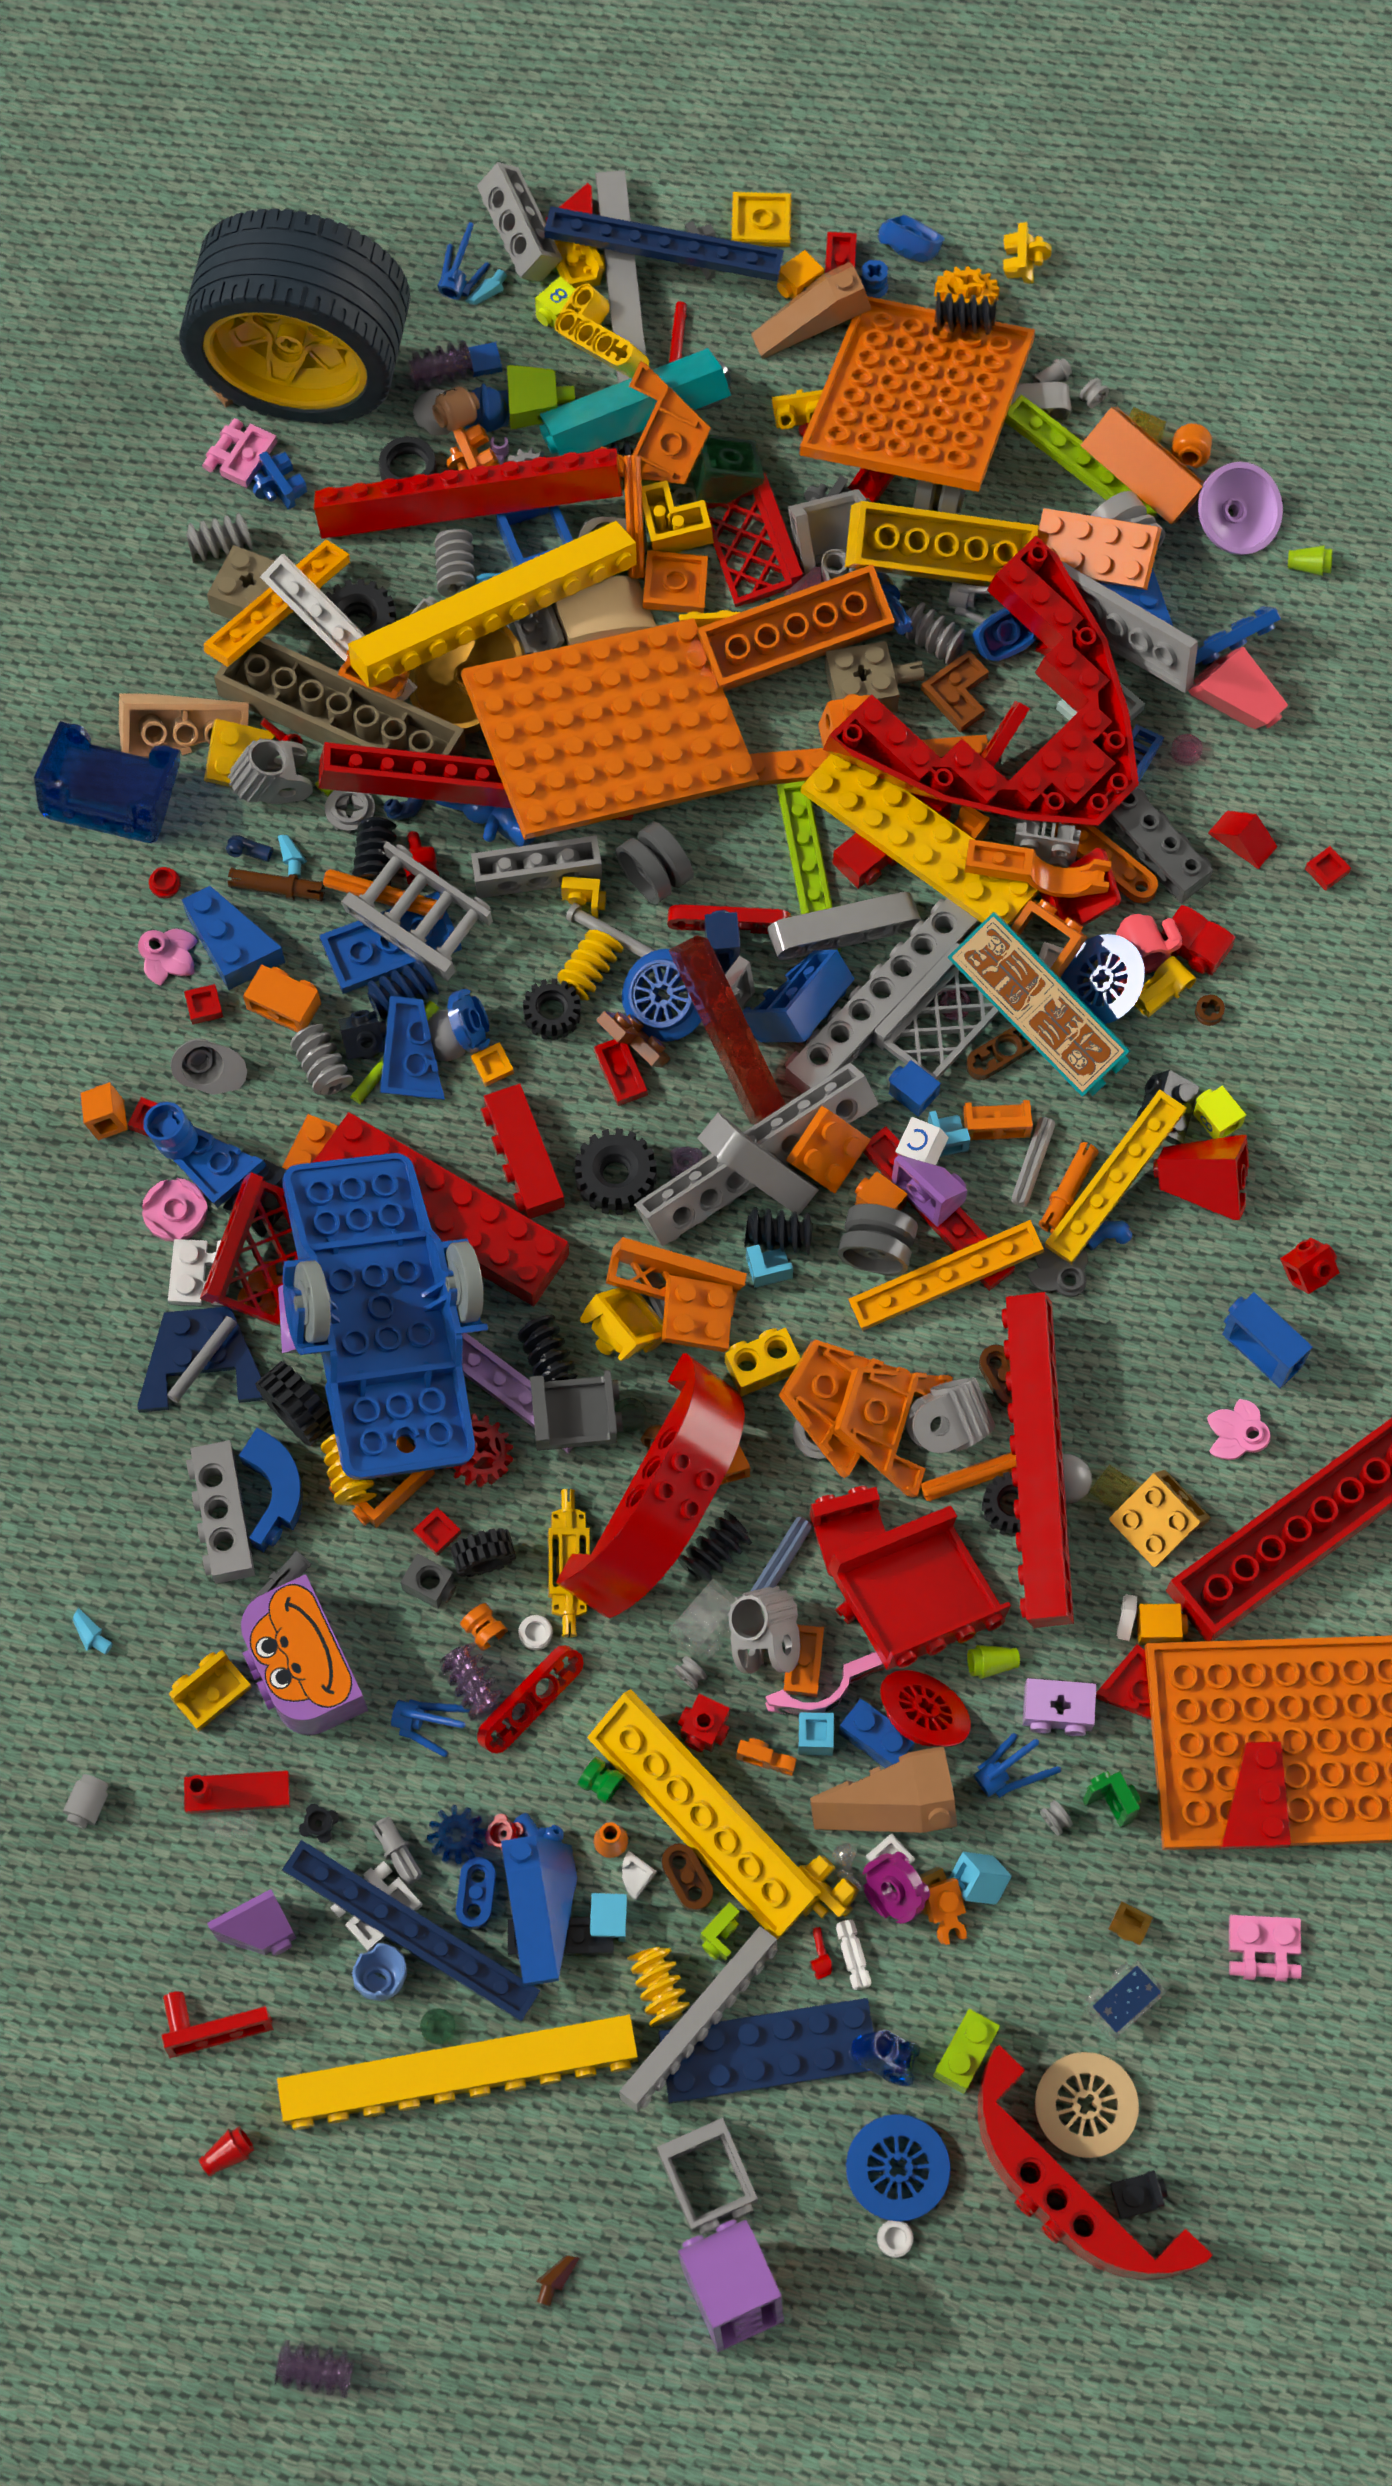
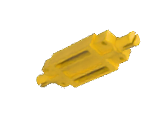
M568 1489L561 1490L562 1509L551 1513V1528L548 1529V1598H551L552 1614L562 1617V1637H568L569 1624L570 1637H576V1617L586 1614L587 1604L561 1586H553L552 1539H557L556 1573H558L559 1577L571 1554H580L579 1539L585 1540V1554H590L589 1528H586V1513L575 1509V1490H569L568 1502Z

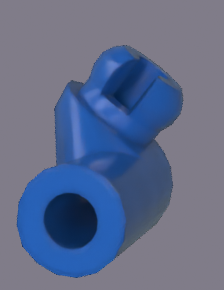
M1104 1221L1086 1246L1092 1251L1106 1238H1115L1117 1243L1126 1244L1132 1238V1232L1129 1230L1130 1226L1124 1221Z
M527 1812L521 1814L513 1821L514 1823L520 1822L523 1825V1837L537 1835L557 1842H562L564 1832L559 1826L537 1827Z

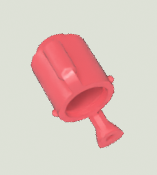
M1130 915L1121 922L1120 927L1117 929L1116 935L1132 942L1140 952L1144 962L1145 974L1156 971L1164 961L1170 958V953L1176 951L1182 945V936L1172 918H1167L1162 922L1168 937L1167 941H1164L1155 920L1149 915ZM1127 979L1120 980L1119 982L1126 984ZM1118 987L1117 991L1120 995L1123 993L1124 988Z

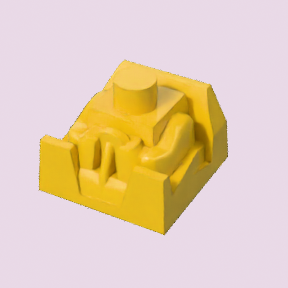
M618 1287L598 1293L587 1305L580 1318L582 1323L593 1321L591 1329L599 1337L595 1342L597 1349L605 1355H611L613 1351L620 1353L618 1356L620 1361L630 1358L642 1349L645 1353L650 1352L662 1343L663 1321L641 1294Z

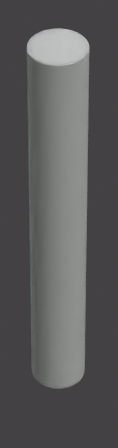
M226 1316L167 1394L172 1401L179 1402L237 1325L236 1321Z

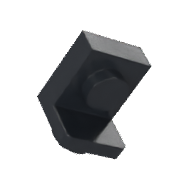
M1155 2170L1109 2184L1120 2220L1162 2209L1165 2206L1163 2199L1168 2198L1165 2182L1162 2177L1157 2178Z

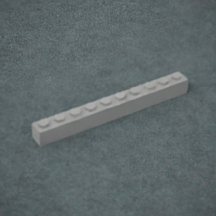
M759 1926L620 2089V2100L637 2113L641 2108H646L652 2100L651 2096L655 2091L659 2092L664 2087L666 2078L670 2074L673 2075L677 2072L683 2058H688L694 2051V2045L698 2041L704 2040L711 2025H716L722 2018V2012L735 2003L738 1993L740 1991L744 1992L750 1984V1979L762 1971L768 1958L772 1959L778 1951L777 1938Z

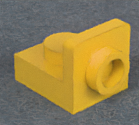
M562 876V900L568 901L571 905L576 903L580 906L585 905L586 902H592L591 915L598 919L599 910H605L606 891H601L600 879Z

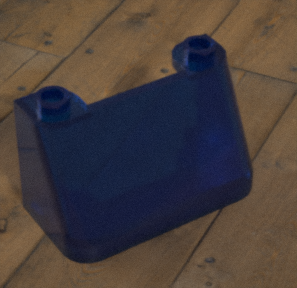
M59 721L34 775L39 811L50 820L145 843H154L158 840L165 820L181 761L180 750L166 745L155 746L151 749L149 758L103 748L91 744L90 735L81 725Z

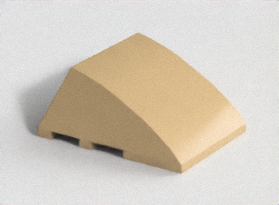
M611 576L600 583H596L574 595L553 603L554 612L563 630L567 645L656 626L650 609H642L643 591L638 578Z

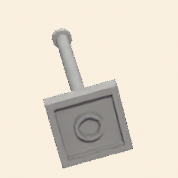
M576 903L571 905L566 914V920L571 923L576 921L591 930H599L609 934L620 942L623 948L641 958L655 951L584 912L582 906ZM740 956L718 985L708 980L710 996L703 1006L709 1034L718 1040L722 1038L755 993L750 962ZM674 969L673 975L676 976L678 971Z

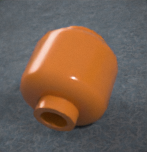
M1183 425L1176 430L1173 436L1172 455L1184 465H1190L1195 469L1202 467L1207 463L1211 455L1212 436L1209 430L1202 425Z

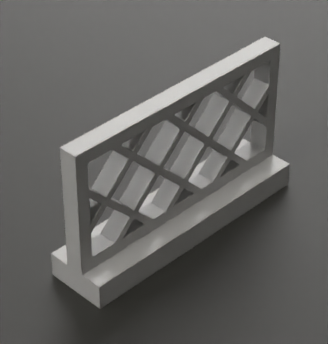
M957 942L874 1030L873 1043L882 1050L884 1048L887 1049L904 1064L912 1060L936 1080L943 1075L1000 1013L992 1003H984L983 994L973 984H959L958 975L961 971L947 958L960 945ZM954 980L955 985H949ZM978 990L979 1004L961 1005L960 991ZM944 992H956L957 1005L939 1006L938 996ZM980 1011L981 1021L977 1025L963 1026L962 1012ZM958 1012L959 1026L941 1027L939 1013ZM923 1014H935L936 1027L918 1028L917 1019ZM913 1024L914 1029H908ZM970 1032L966 1037H964V1033ZM960 1033L961 1043L957 1047L943 1048L941 1034ZM937 1034L938 1048L920 1049V1035ZM914 1036L916 1050H902L895 1045V1042L900 1037ZM939 1055L940 1065L931 1073L922 1066L921 1056Z

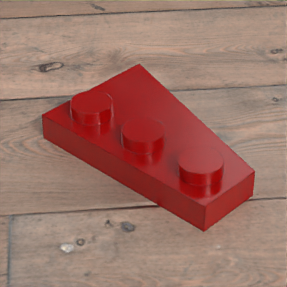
M1136 1644L1096 1692V1699L1151 1720L1145 1650Z
M1281 1741L1247 1742L1244 1745L1235 1782L1236 1786L1219 1850L1289 1848L1291 1838Z

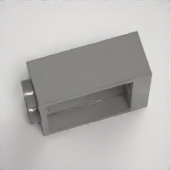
M723 2118L657 2147L658 2155L691 2232L699 2229L702 2235L720 2226L719 2220L732 2214L735 2220L754 2211L752 2205L757 2203L758 2198ZM720 2139L744 2193V2197L696 2218L672 2160Z

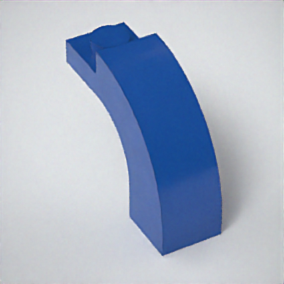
M256 1428L239 1457L244 1466L265 1477L272 1486V1498L269 1507L249 1537L253 1547L265 1552L268 1545L273 1547L281 1537L283 1531L280 1528L281 1525L294 1530L302 1510L303 1488L296 1464L288 1450L276 1438Z

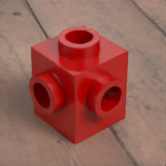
M1313 1238L1300 1242L1296 1248L1280 1258L1291 1284L1307 1294L1325 1286L1329 1280L1340 1273L1335 1262L1337 1256L1332 1247Z
M699 1693L692 1708L686 1706L678 1721V1725L682 1727L681 1738L685 1739L684 1744L698 1752H703L704 1749L712 1752L716 1744L722 1746L730 1730V1727L726 1725L730 1717V1708ZM701 1724H707L708 1726H707V1727H701V1726H699V1725H701Z

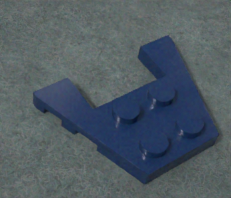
M226 1306L164 1312L137 1405L139 1413L169 1410L167 1377L180 1376L185 1372L226 1316L236 1321L231 1308ZM237 1323L201 1373L236 1370L238 1402L262 1401L264 1399L255 1385L261 1379V1376Z

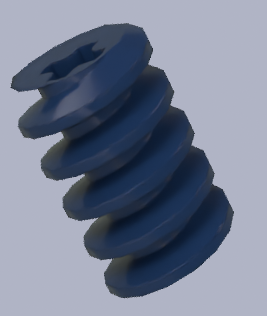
M420 960L414 962V971L408 965L402 967L403 977L396 970L392 971L391 982L384 975L379 978L380 987L373 981L368 982L367 995L379 1021H382V1010L388 1013L390 996L417 999L416 995L420 994L425 1000H428V989H432L439 995L437 985L429 969Z

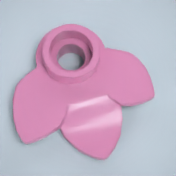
M171 929L165 933L157 930L145 932L139 939L138 950L145 959L144 972L152 982L161 986L167 979L168 973L177 976L193 975L195 971L194 962L188 951L198 942L195 936L182 929ZM157 941L160 944V948L152 949L149 946V942Z
M1239 1399L1234 1407V1411L1220 1409L1207 1417L1211 1429L1219 1436L1210 1449V1453L1217 1458L1236 1460L1246 1452L1256 1453L1262 1451L1270 1442L1271 1434L1269 1428L1261 1421L1258 1407L1250 1401ZM1251 1431L1259 1432V1435L1254 1439L1247 1437Z

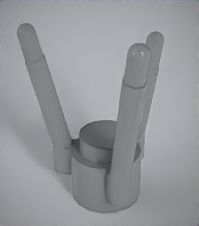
M953 582L948 606L956 607V615L965 616L981 624L986 619L967 610V608L974 607L977 593L990 594L987 591L988 587Z

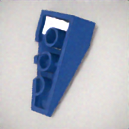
M537 1835L501 1841L503 1862L523 1987L559 1981L568 1923L572 1912L573 1896L577 1885V1873L572 1846Z

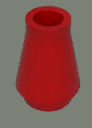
M238 2126L234 2130L228 2129L206 2154L198 2160L205 2173L211 2177L219 2171L249 2159V2154L254 2151V2146L244 2130Z

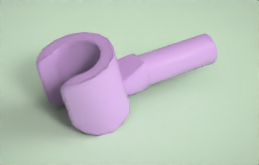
M492 437L490 440L491 450L494 451L499 463L503 464L504 457L509 452L508 439L505 437V444L496 446L494 437Z

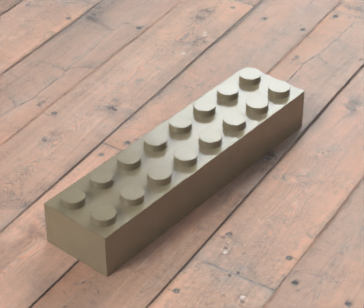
M264 637L229 667L222 664L214 677L218 696L229 701L246 702L249 704L250 711L322 744L330 742L461 756L466 748L463 728L402 700L392 699L338 675V671Z

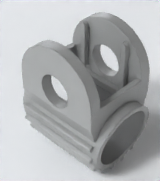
M262 738L258 741L253 740L230 769L231 773L228 778L231 782L229 786H232L233 793H236L240 799L248 803L263 801L268 804H282L305 800L313 792L312 782L309 778L296 775L295 768L307 761V749L304 745L297 742L274 741ZM285 788H294L291 791L282 790Z
M974 1377L954 1380L932 1387L930 1389L931 1393L918 1398L911 1404L905 1422L906 1432L910 1439L917 1445L935 1453H945L954 1449L956 1451L964 1450L985 1438L996 1427L978 1382ZM939 1416L941 1419L939 1428L931 1431L930 1425L932 1420Z
M779 1586L773 1588L766 1587L743 1593L742 1596L735 1597L736 1601L730 1604L728 1624L732 1631V1656L740 1672L744 1674L757 1672L761 1664H764V1649H768L771 1667L775 1668L776 1671L788 1673L796 1667L800 1656V1635L796 1623L798 1605L795 1604L794 1597L787 1594V1590H780ZM761 1607L764 1611L765 1619L762 1615ZM782 1642L785 1643V1653L782 1649Z

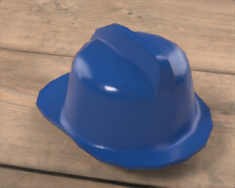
M483 383L481 387L471 391L479 401V409H477L475 422L464 427L465 429L479 424L486 432L508 426L510 415L507 390L497 391Z

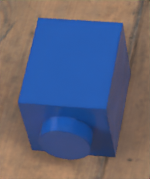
M912 1060L904 1068L902 1066L897 1067L888 1080L890 1082L889 1094L918 1117L939 1095L941 1085L939 1081Z

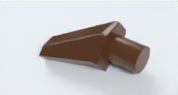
M564 2256L537 2279L536 2282L542 2284L537 2303L551 2306L555 2290L563 2289L564 2284L580 2259L579 2257Z

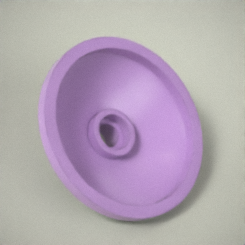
M1233 462L1219 467L1207 478L1200 492L1198 512L1203 530L1213 544L1227 553L1247 555L1262 550L1274 539L1281 525L1283 505L1279 489L1267 472L1251 463ZM1229 507L1233 510V517L1229 515Z

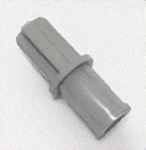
M385 1817L376 1822L377 1825H373L372 1830L386 1852L384 1854L386 1860L392 1861L404 1884L410 1885L421 1878V1871L408 1850L410 1844L408 1841L404 1842L392 1818Z

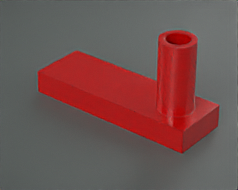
M1014 701L981 754L992 767L996 765L1030 708L1020 702Z
M289 1771L184 1777L185 1813L196 1814L289 1808Z
M175 1991L163 1996L170 2032L162 2034V2040L169 2058L273 2030L271 2017L266 2006L191 2026L184 1992Z

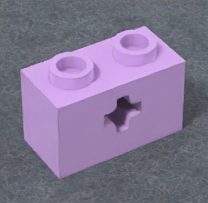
M1027 1678L1024 1688L1023 1726H1029L1030 1731L1035 1733H1050L1051 1728L1065 1729L1066 1735L1084 1736L1086 1731H1092L1095 1724L1096 1684ZM1056 1702L1062 1703L1061 1706L1065 1709L1063 1715L1057 1714V1710L1054 1708Z

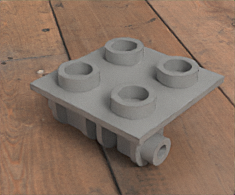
M1018 820L1013 846L1034 849L1040 859L1053 866L1066 868L1075 862L1081 830L1075 829V826L1059 824L1057 838H1055L1056 823L1053 822L1051 836L1048 837L1044 836L1047 822H1043L1041 835H1038L1040 821Z

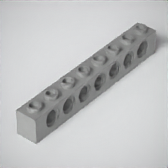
M948 898L946 900L940 899L932 908V915L925 922L920 920L910 932L911 937L905 943L899 942L892 949L889 955L891 958L884 965L879 963L869 975L870 980L863 987L858 985L848 997L849 1002L842 1009L837 1007L827 1019L828 1024L821 1031L816 1029L812 1033L811 1037L806 1041L807 1046L800 1053L795 1051L785 1063V1079L804 1093L850 1062L852 1063L873 1041L874 1030L952 946L956 942L961 944L981 925V922ZM946 927L950 932L941 933L937 928ZM922 948L928 950L930 953L927 955H921L917 953L916 950ZM899 970L907 971L910 975L906 977L898 976L895 972ZM877 992H884L888 994L889 997L885 999L877 998L874 994ZM856 1014H864L868 1017V1019L864 1021H859L855 1019L853 1016ZM835 1036H843L847 1039V1041L843 1043L835 1042L832 1038ZM814 1058H822L826 1061V1063L823 1065H816L812 1063L811 1060Z
M850 1062L743 1133L788 1165L787 1157L821 1106L829 1109L850 1124L857 1118L865 1116L879 1104L865 1075ZM711 1153L634 1205L650 1234L663 1247L669 1242L675 1241L681 1234L696 1224L702 1223L707 1217L722 1207L731 1204L734 1199L756 1186Z

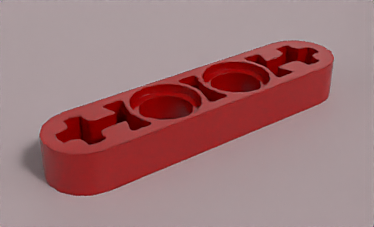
M679 904L669 907L667 925L675 930L705 931V914L726 910L728 912H737L739 930H751L750 933L768 934L767 928L769 925L792 916L788 911L781 909Z
M566 1645L555 1648L481 1724L477 1732L478 1743L491 1753L498 1754L505 1751L579 1675L584 1664L582 1655ZM565 1657H568L567 1660L569 1662L567 1668H564L565 1664L563 1662V1659ZM552 1670H554V1671H555L554 1673H555L556 1675H558L559 1677L556 1678L555 1676H553L552 1674H550V1672H551ZM547 1678L549 1681L547 1691L542 1695H537L536 1686L538 1682ZM524 1703L525 1712L523 1716L513 1720L512 1711L514 1707ZM503 1720L511 1725L509 1729L502 1723ZM494 1731H496L498 1737L495 1742L492 1741L493 1738L491 1736Z

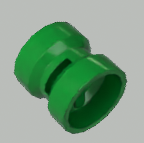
M596 1756L582 1773L577 1785L585 1791L592 1790L596 1793L597 1799L604 1804H608L622 1785L625 1775L618 1770L611 1771L606 1768V1763Z

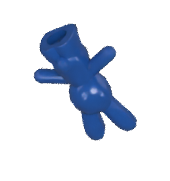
M435 801L439 805L462 811L474 823L486 824L483 838L487 842H492L495 839L497 831L517 847L529 845L536 838L524 840L512 808Z

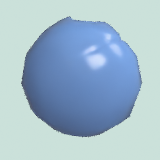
M378 1943L372 1950L361 1953L352 1971L355 1989L364 1998L369 2000L385 2001L394 1997L401 1991L407 1977L405 1956L395 1946ZM374 1973H380L384 1975L386 1980L377 1976Z

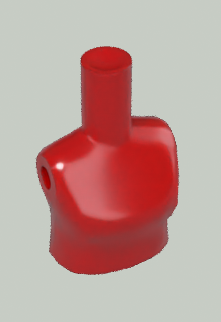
M417 831L409 832L407 839L409 851L413 854L412 859L439 876L434 847H422L419 833ZM404 869L407 883L410 885L416 876Z

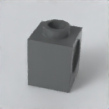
M418 1553L400 1582L403 1591L437 1609L442 1601L445 1603L450 1601L456 1589V1585L453 1584L455 1579L452 1571ZM428 1577H435L440 1580L439 1585L434 1589H425L421 1586Z

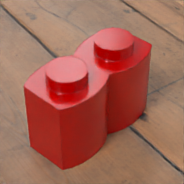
M1181 905L1172 919L1182 936V945L1179 949L1170 953V955L1175 957L1179 955L1189 961L1190 967L1198 973L1203 974L1206 972L1209 975H1213L1233 948L1235 936L1222 926L1208 921L1192 908ZM1163 929L1161 935L1164 941H1167L1168 937Z

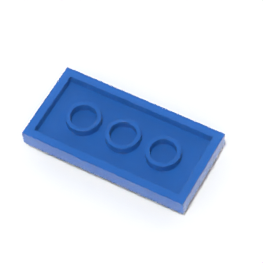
M437 891L425 897L438 900L440 894ZM388 909V910L383 911V912H380V913H381V914H384L385 912H388V913H389V912L391 911V909ZM406 911L399 920L401 922L399 926L410 932L411 929L415 930L425 916ZM445 911L443 917L437 921L425 937L427 940L425 944L434 950L437 947L441 948L454 931L447 911ZM360 921L319 935L342 994L366 986L370 981L377 982L383 975L386 978L390 977L392 971L396 970L398 973H401L402 967L406 965L414 968V962L417 961ZM461 943L454 952L462 950Z

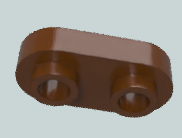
M991 1345L982 1351L979 1359V1369L997 1401L1002 1406L1008 1408V1403H1012V1397L1008 1396L1005 1392L1007 1389L1006 1372L1010 1371V1360H1007L1005 1357L1004 1346ZM996 1359L1001 1362L1002 1366L994 1369L990 1366L989 1362Z
M685 1844L669 1846L662 1856V1869L680 1904L692 1912L706 1909L712 1901L713 1888L696 1854ZM675 1858H683L686 1861L685 1867L676 1869L672 1864ZM693 1888H698L701 1890L702 1896L698 1900H693L689 1897V1891Z

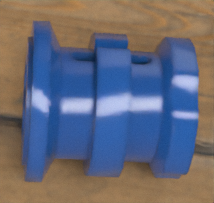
M869 260L862 266L861 282L866 295L869 297L881 298L888 291V268L880 260Z

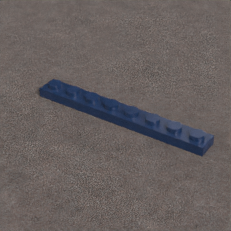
M550 206L544 229V238L776 282L779 279L784 250Z
M303 1840L299 1842L282 1869V1872L520 2022L540 1992L533 1985L523 1987V1980Z

